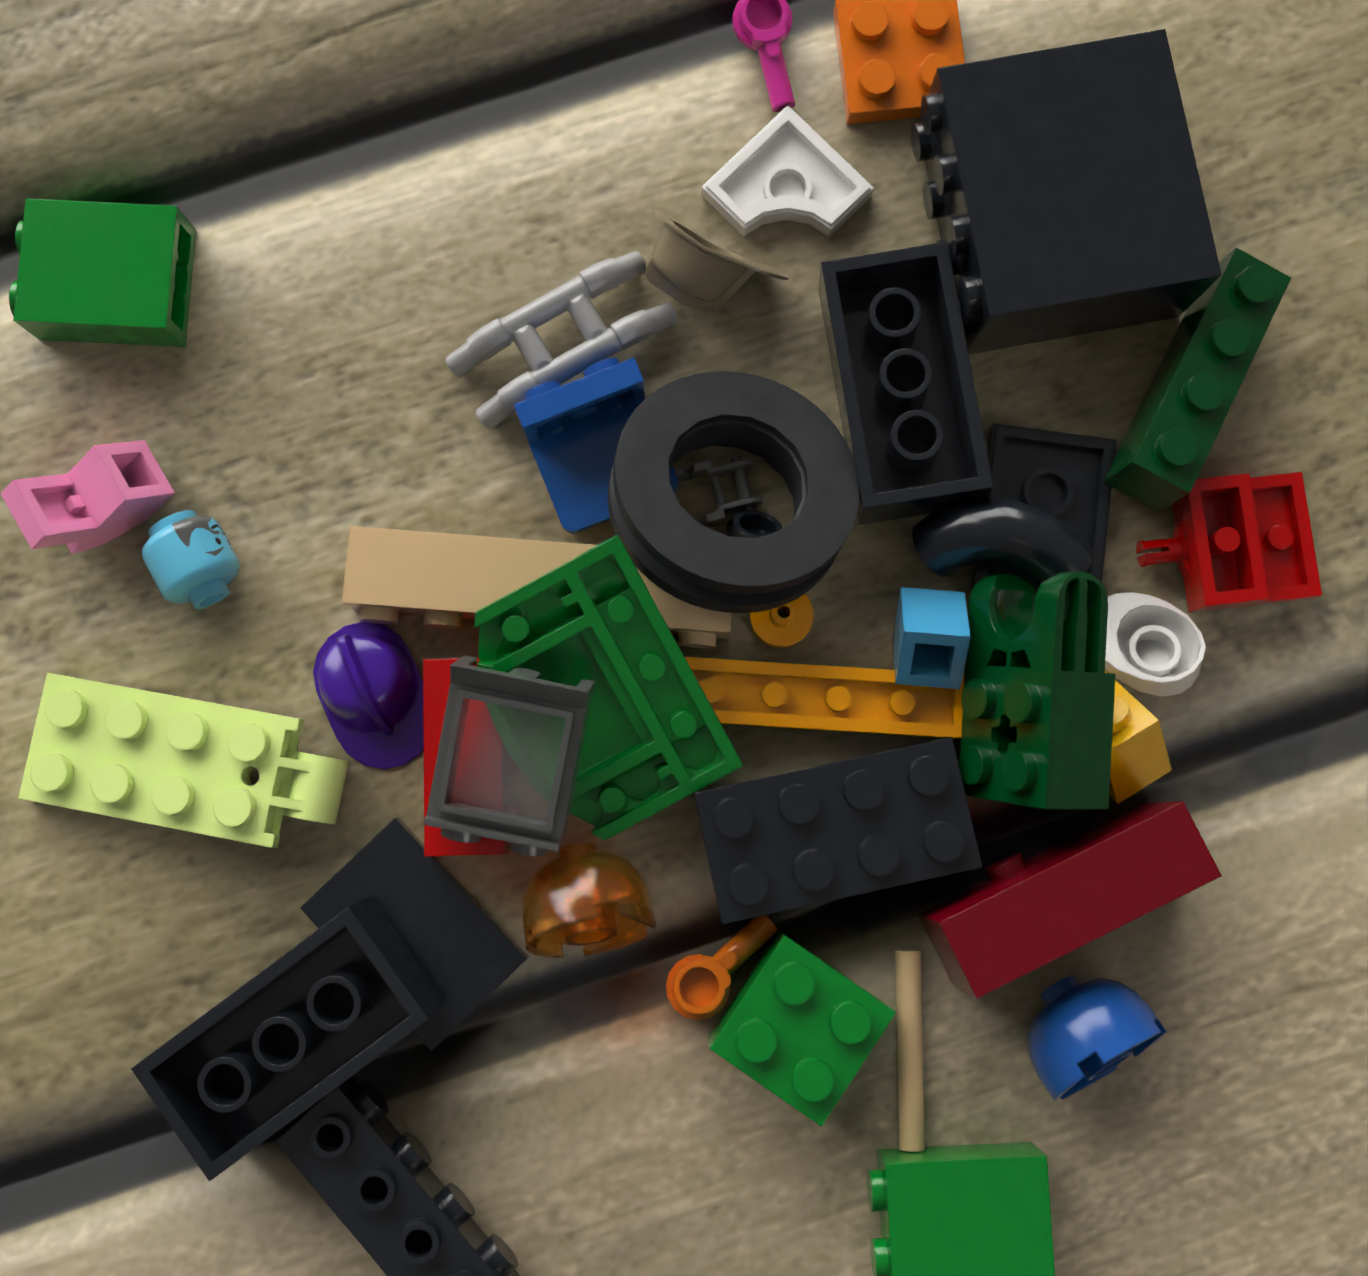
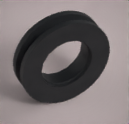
M717 371L698 373L670 382L649 395L634 410L622 430L608 483V509L615 535L618 534L634 565L660 589L677 599L704 609L726 613H752L770 610L798 599L811 590L824 577L851 532L858 511L860 489L854 459L849 446L835 424L814 403L791 388L764 377L741 372ZM708 446L740 448L763 458L783 477L793 497V519L780 531L758 538L726 536L701 525L681 507L671 487L670 470L673 464L687 452Z

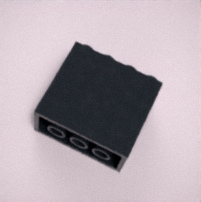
M1166 29L937 68L928 95L922 96L921 116L918 123L912 125L911 141L916 161L925 162L928 182H925L923 186V199L928 219H937L941 240H938L936 243L948 242L968 354L1178 318L1222 275Z

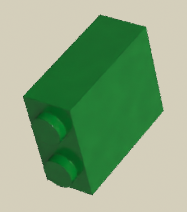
M26 198L24 219L19 221L15 231V244L20 258L17 281L11 284L9 290V305L14 316L13 321L39 340L186 347L196 238L195 227L177 206Z
M1032 1142L929 1146L920 1152H907L899 1150V1148L877 1149L878 1169L867 1171L871 1212H880L882 1238H871L873 1276H1055L1047 1156Z

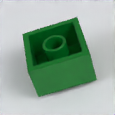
M778 930L709 1034L708 1044L710 1050L822 1127L896 1012L884 1001L784 932Z

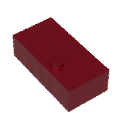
M1184 801L1142 802L1027 860H1024L1021 853H1016L993 863L985 869L989 876L988 879L918 913V916L951 983L978 999L1222 875Z

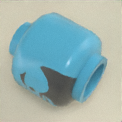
M185 510L169 515L151 526L148 530L150 538L142 549V558L161 596L166 601L174 604L191 602L194 609H203L220 602L230 594L227 585L237 576L240 562L217 520L209 516H197L193 510Z

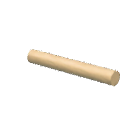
M897 949L895 950L899 1150L920 1152L925 1150L921 950Z

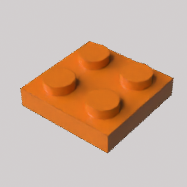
M835 0L833 15L846 123L857 124L920 118L922 96L928 95L937 68L965 63L957 0Z

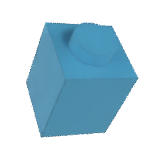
M900 588L892 637L895 684L950 689L961 688L971 638L965 592Z

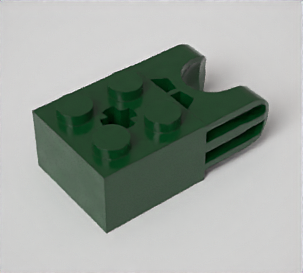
M1061 572L1042 582L1037 594L1034 587L1025 580L1009 574L988 575L975 584L969 600L968 621L971 638L966 658L964 689L961 697L963 718L961 753L958 759L966 796L1042 809H1109L1116 674L1105 673L1108 597L1104 585L1093 575L1085 572Z

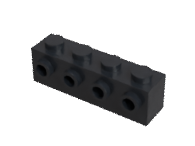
M351 1076L331 1091L275 1141L387 1276H520L515 1270L518 1267V1261L510 1247L496 1234H492L489 1238L471 1218L475 1211L466 1195L453 1183H448L446 1186L443 1185L428 1167L432 1160L426 1148L413 1134L405 1132L403 1135L400 1134L385 1116L389 1112L387 1103L380 1093L368 1082L363 1081L359 1085Z

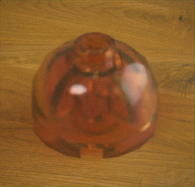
M575 843L561 848L558 851L559 857L543 865L529 880L524 894L522 925L525 947L527 951L536 956L564 958L562 945H585L583 948L584 956L601 954L621 949L643 940L648 936L646 925L654 929L656 926L652 898L646 880L629 860L608 851H597V846L593 843Z

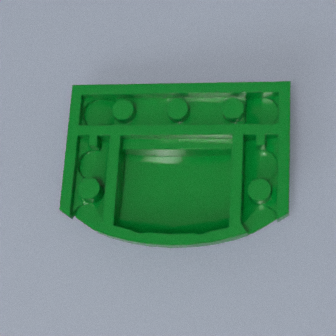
M618 534L475 612L474 628L480 626L479 661L477 662V667L509 673L514 668L530 669L540 672L541 680L577 686L582 679L595 681L570 814L595 826L591 830V834L605 841L743 766ZM486 702L494 725L510 755L531 784L550 803L566 718Z

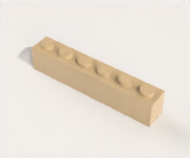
M350 526L342 603L354 611H360V621L395 625L398 624L399 614L424 616L423 625L427 627L462 629V619L475 620V612L480 608L597 545ZM638 570L672 635L678 636V646L714 649L716 648V639L728 640L731 630L732 613L704 609L677 599L660 589Z

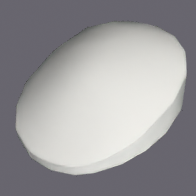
M1130 592L1109 596L1105 669L1109 673L1116 674L1115 678L1135 690L1159 697L1181 694L1189 689L1199 676L1206 649L1202 632L1190 617L1169 602L1151 595Z

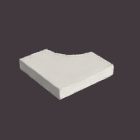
M787 105L701 187V196L743 237L763 224L784 220L809 224L830 237L872 197L874 187Z

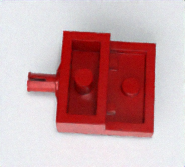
M1302 472L1250 477L1249 473L1196 479L1190 494L1172 504L1175 522L1173 538L1139 540L1136 545V554L1146 553L1137 558L1140 567L1177 563V567L1183 576L1188 613L1308 600L1322 596Z

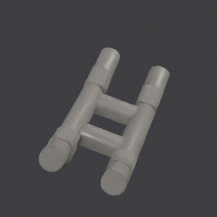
M638 251L615 259L609 258L591 265L579 272V275L527 305L500 320L497 318L484 325L469 336L467 342L445 358L449 369L457 377H462L482 361L489 360L499 351L512 345L511 342L513 341L532 372L527 371L499 389L497 391L498 394L476 409L478 419L487 429L494 428L513 413H517L513 404L524 401V394L530 389L551 381H558L562 384L583 372L589 366L608 358L620 350L624 351L637 343L647 340L653 334L676 325L677 315L675 309L670 303L665 302L648 310H639L612 323L610 328L607 329L589 299H594L604 292L617 288L623 282L644 275L646 263ZM568 311L586 341L553 359L536 328Z

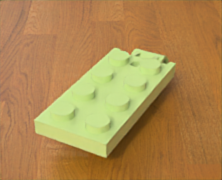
M47 673L18 799L278 848L283 815L308 821L336 824L349 761L298 752L297 749L303 730L304 719ZM254 769H257L259 771V780L253 785L250 775Z

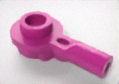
M739 0L732 16L733 30L737 39L746 48L755 50L759 54L772 111L781 112L787 105L790 108L794 107L795 100L781 47L787 40L792 27V11L787 1Z

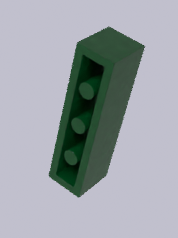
M1237 247L1219 262L1222 275L1186 310L1103 481L1108 486L1156 512L1190 494L1291 280L1290 276Z

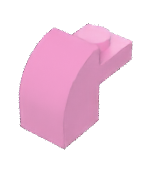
M145 440L94 445L68 473L13 480L4 489L1 496L31 550L66 544L71 554L110 542L143 523L175 492Z

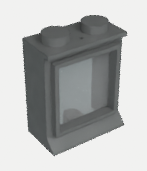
M464 655L450 665L449 693L428 810L423 825L441 828V835L443 837L458 842H479L481 836L507 841V848L522 855L543 856L546 855L547 850L558 852L567 832L595 681L582 679L577 686L541 680L540 672L530 669L514 668L509 673L476 667L478 658Z

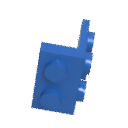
M618 358L599 361L584 370L583 378L562 386L558 381L540 384L524 394V401L513 404L561 525L568 533L576 534L610 520L608 483L617 445L627 420L645 399L644 380L635 358L621 363ZM672 466L670 481L674 493H676L679 481Z

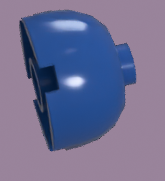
M1070 975L1056 982L1040 995L1046 1006L1032 1020L1027 1040L1029 1056L1038 1077L1052 1099L1056 1101L1059 1098L1061 1100L1112 1073L1117 1069L1116 1066L1132 1054L1136 1057L1159 1041L1167 1031L1152 1009L1137 992L1118 980L1097 978L1079 984L1075 976Z

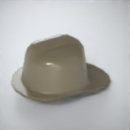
M653 209L654 215L663 221L664 224L654 247L652 258L646 268L645 276L651 284L678 302L692 308H712L723 304L755 271L774 278L789 280L790 277L785 273L712 243L660 210Z

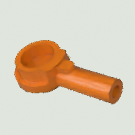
M766 915L755 917L712 957L694 954L687 955L677 961L669 971L666 981L667 998L673 1009L683 1017L693 1020L709 1019L719 1013L728 1001L731 989L730 975L778 932L772 921Z

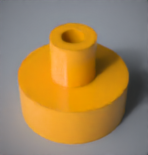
M806 594L785 605L749 614L750 627L755 637L762 644L774 649H787L800 643L810 631L814 618L813 607ZM780 610L785 611L787 618H781L777 612Z

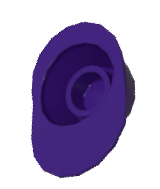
M355 623L346 625L329 636L317 653L313 675L316 692L337 740L349 756L364 766L388 769L405 765L424 749L423 680L409 648L399 634L383 624Z

